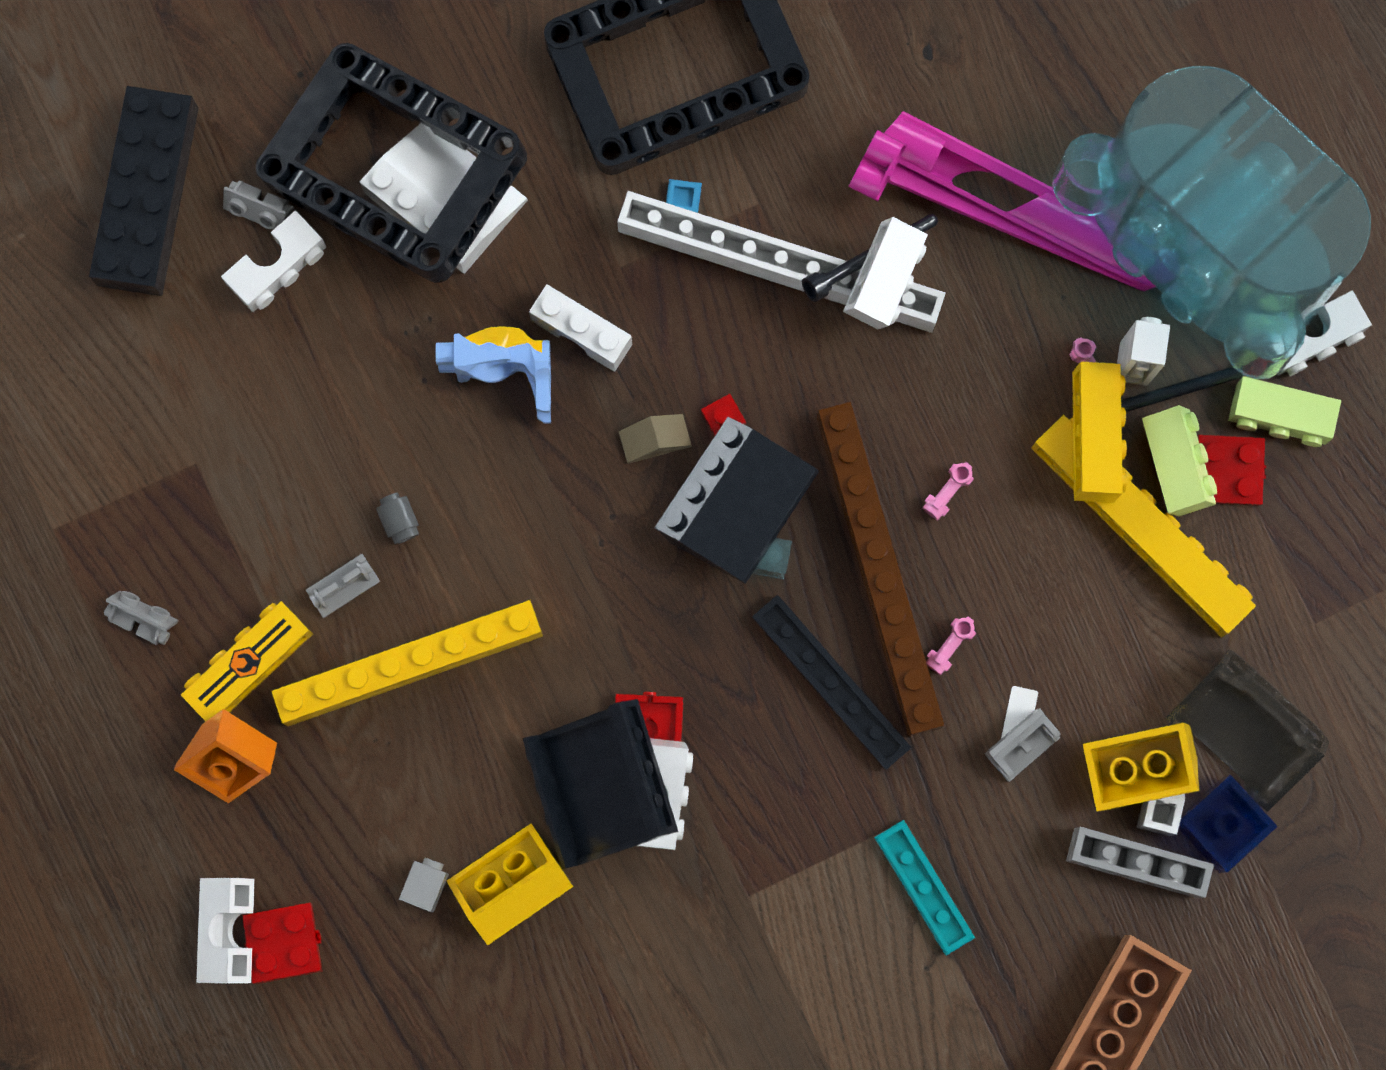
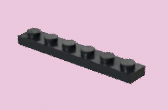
M776 595L752 616V619L885 771L912 748L779 595Z

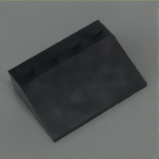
M727 417L654 528L671 544L746 584L819 471L754 429Z

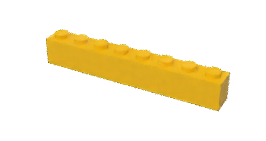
M1063 415L1034 443L1031 449L1074 491L1073 418L1068 419ZM1122 467V472L1127 474L1126 491L1114 503L1084 502L1221 638L1229 634L1256 607L1251 601L1253 596L1244 586L1240 584L1236 586L1227 577L1229 573L1221 563L1216 560L1212 562L1203 553L1205 549L1198 540L1192 536L1188 538L1179 530L1181 527L1180 523L1167 512L1163 514L1155 506L1157 503L1155 498L1147 490H1139L1131 482L1133 479L1131 474Z
M528 600L273 690L272 694L282 723L286 726H291L543 637L532 603Z

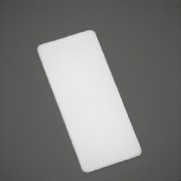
M1017 686L1012 687L1001 739L1035 710L1038 697L1037 691Z

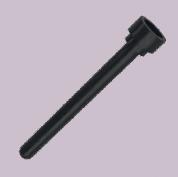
M929 214L910 226L926 232L937 225L938 218L934 214ZM869 249L827 273L814 272L803 278L802 287L807 297L811 301L817 302L828 296L833 284L862 268Z
M1260 351L1248 355V359L1243 360V364L1121 400V407H1124L1126 412L1233 381L1243 376L1257 380L1270 376L1269 364L1264 352Z

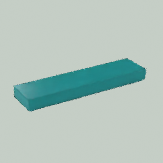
M902 820L874 837L944 955L947 956L973 940L975 936L905 821Z

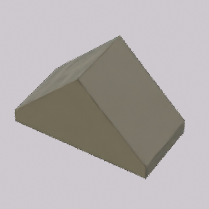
M683 414L650 416L619 431L627 464L692 447Z

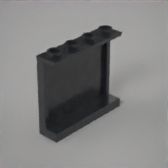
M638 699L617 702L608 706L606 710L545 733L522 738L526 758L530 762L534 775L535 788L540 795L545 812V821L550 829L555 845V854L562 870L679 832Z

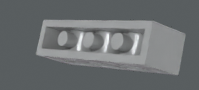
M1084 827L1074 828L1066 862L1198 899L1206 898L1214 867L1212 863Z

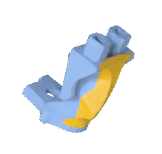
M499 326L486 328L466 337L454 334V342L436 343V364L438 365L439 373H456L458 382H468L472 377L486 383H496L518 371L526 373L535 399L537 419L544 424L551 423L550 340H533L520 328Z

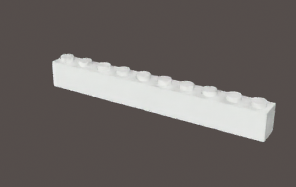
M631 191L627 192L617 221L618 232L803 292V278L814 272L827 273L846 262L824 253ZM861 269L833 284L828 296L824 298L846 305ZM913 282L908 292L903 294L898 305L901 306V311L896 321L932 333L946 293Z

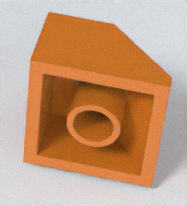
M222 709L201 725L176 763L174 771L225 802L230 803L270 775L277 742Z

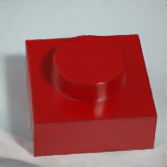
M731 394L701 409V413L714 436L727 417L746 425V421Z

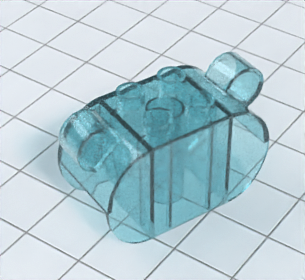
M1185 67L1171 71L1154 80L1135 99L1114 138L1098 133L1079 136L1071 141L1053 175L1052 187L1055 197L1064 208L1074 214L1083 216L1095 215L1103 235L1113 246L1112 252L1117 264L1133 277L1144 275L1162 292V303L1172 317L1186 324L1193 321L1206 334L1224 342L1226 357L1232 366L1243 375L1255 379L1271 378L1280 373L1304 343L1306 326L1356 267L1369 241L1371 215L1366 197L1358 184L1246 80L1235 73L1217 67Z

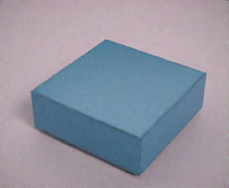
M669 179L666 203L698 213L702 183Z

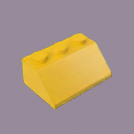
M1186 723L1083 744L1097 812L1199 791L1197 755L1191 727Z
M532 823L447 880L467 918L487 945L573 887Z

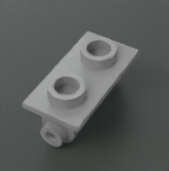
M232 181L229 188L224 187L223 209L235 216L244 217L259 223L266 229L274 230L285 220V217H289L292 214L294 206L289 204V200L267 193L263 201L258 200L262 190L243 181H238V183Z
M360 554L306 589V592L322 617L325 618L381 581L364 555Z
M118 591L106 599V602L109 604L104 611V615L108 617L109 622L131 631L136 621L140 623L136 635L155 645L159 643L165 645L170 637V633L167 630L179 621L171 617L167 610L158 606L151 607L141 602L137 595L128 591Z

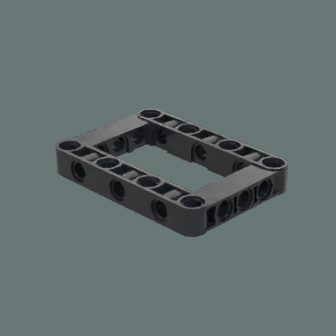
M598 0L550 20L544 29L546 49L599 170L608 175L622 173L803 98L808 89L809 71L778 1L740 0L744 8V19L746 22H750L757 38L756 46L759 51H763L770 68L619 129L586 53V47L608 38L610 41L646 27L647 22L667 14L671 17L703 4L705 0ZM619 9H624L630 13L623 19L616 18L613 15ZM560 33L569 36V39L564 43L553 41L554 36ZM788 76H796L800 79L801 83L797 86H789L785 83L784 79ZM729 100H735L739 102L741 107L731 111L726 109L724 104ZM672 124L678 126L680 132L676 135H668L663 129ZM609 149H615L620 155L615 160H607L603 157V153Z
M342 43L331 51L329 57L263 154L258 158L256 172L272 192L428 281L441 283L448 280L453 274V271L518 173L525 166L527 151L517 134L512 130L350 43ZM354 62L350 67L345 68L349 63ZM406 90L403 95L396 97L399 92ZM363 91L376 98L382 106L411 122L416 120L429 127L433 134L464 151L469 149L478 154L426 234L304 166L316 147H321L323 144L322 138L333 122L339 120L341 110L353 93L356 94L358 92L361 94ZM459 118L456 124L449 126L452 120ZM513 147L510 153L502 155L505 149ZM281 168L278 174L272 176L276 170ZM333 197V200L329 204L324 205L327 199ZM386 227L382 234L376 235L380 228ZM440 257L436 264L428 266L433 258Z

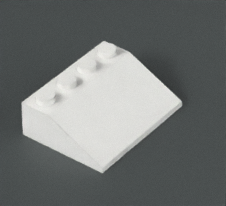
M420 123L376 162L362 178L360 184L364 193L389 214L426 234L476 157L468 150L464 151L433 134L429 127ZM509 187L457 265V269L464 274L527 202L528 199L514 187Z

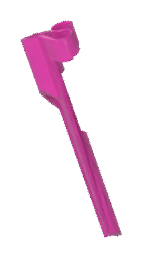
M904 111L884 133L879 130L876 131L848 186L878 202L886 184H893L1141 291L1164 284L1180 276L1183 270L1179 252ZM971 171L991 172L1038 197L1005 212L956 187L952 180L961 173Z

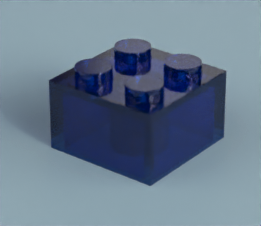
M1231 775L1222 777L1181 815L1179 830L1209 863L1214 864V868L1219 874L1229 872L1278 827Z

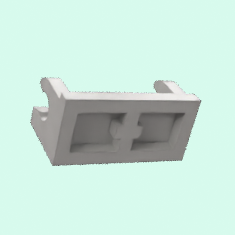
M1039 708L1029 714L984 754L1003 777L1010 782L1052 744L1058 741L1061 734Z

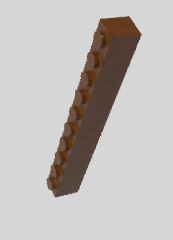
M847 402L818 410L817 422L908 738L941 729L944 726L943 718L852 404Z

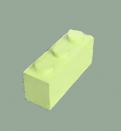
M1243 376L1236 384L1228 421L1237 423L1236 427L1243 430L1256 431L1259 428L1269 431V435L1275 438L1289 439V436L1302 439L1301 443L1305 445L1321 447L1322 444L1326 445L1334 437L1341 400Z
M1178 405L1142 418L1168 513L1182 516L1216 505L1214 495L1217 494V487L1213 477L1207 473L1205 463L1208 462V455L1202 443L1199 444L1196 431H1199V423L1194 412H1190V409Z

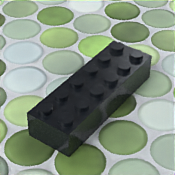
M132 86L126 87L89 274L92 281L99 287L157 296L163 295L199 109L190 95Z

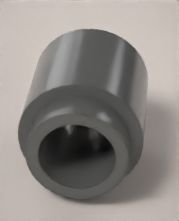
M397 492L379 500L381 506L377 507L376 511L388 539L392 538L394 545L406 542L419 535L417 530L419 523L407 496L400 497Z

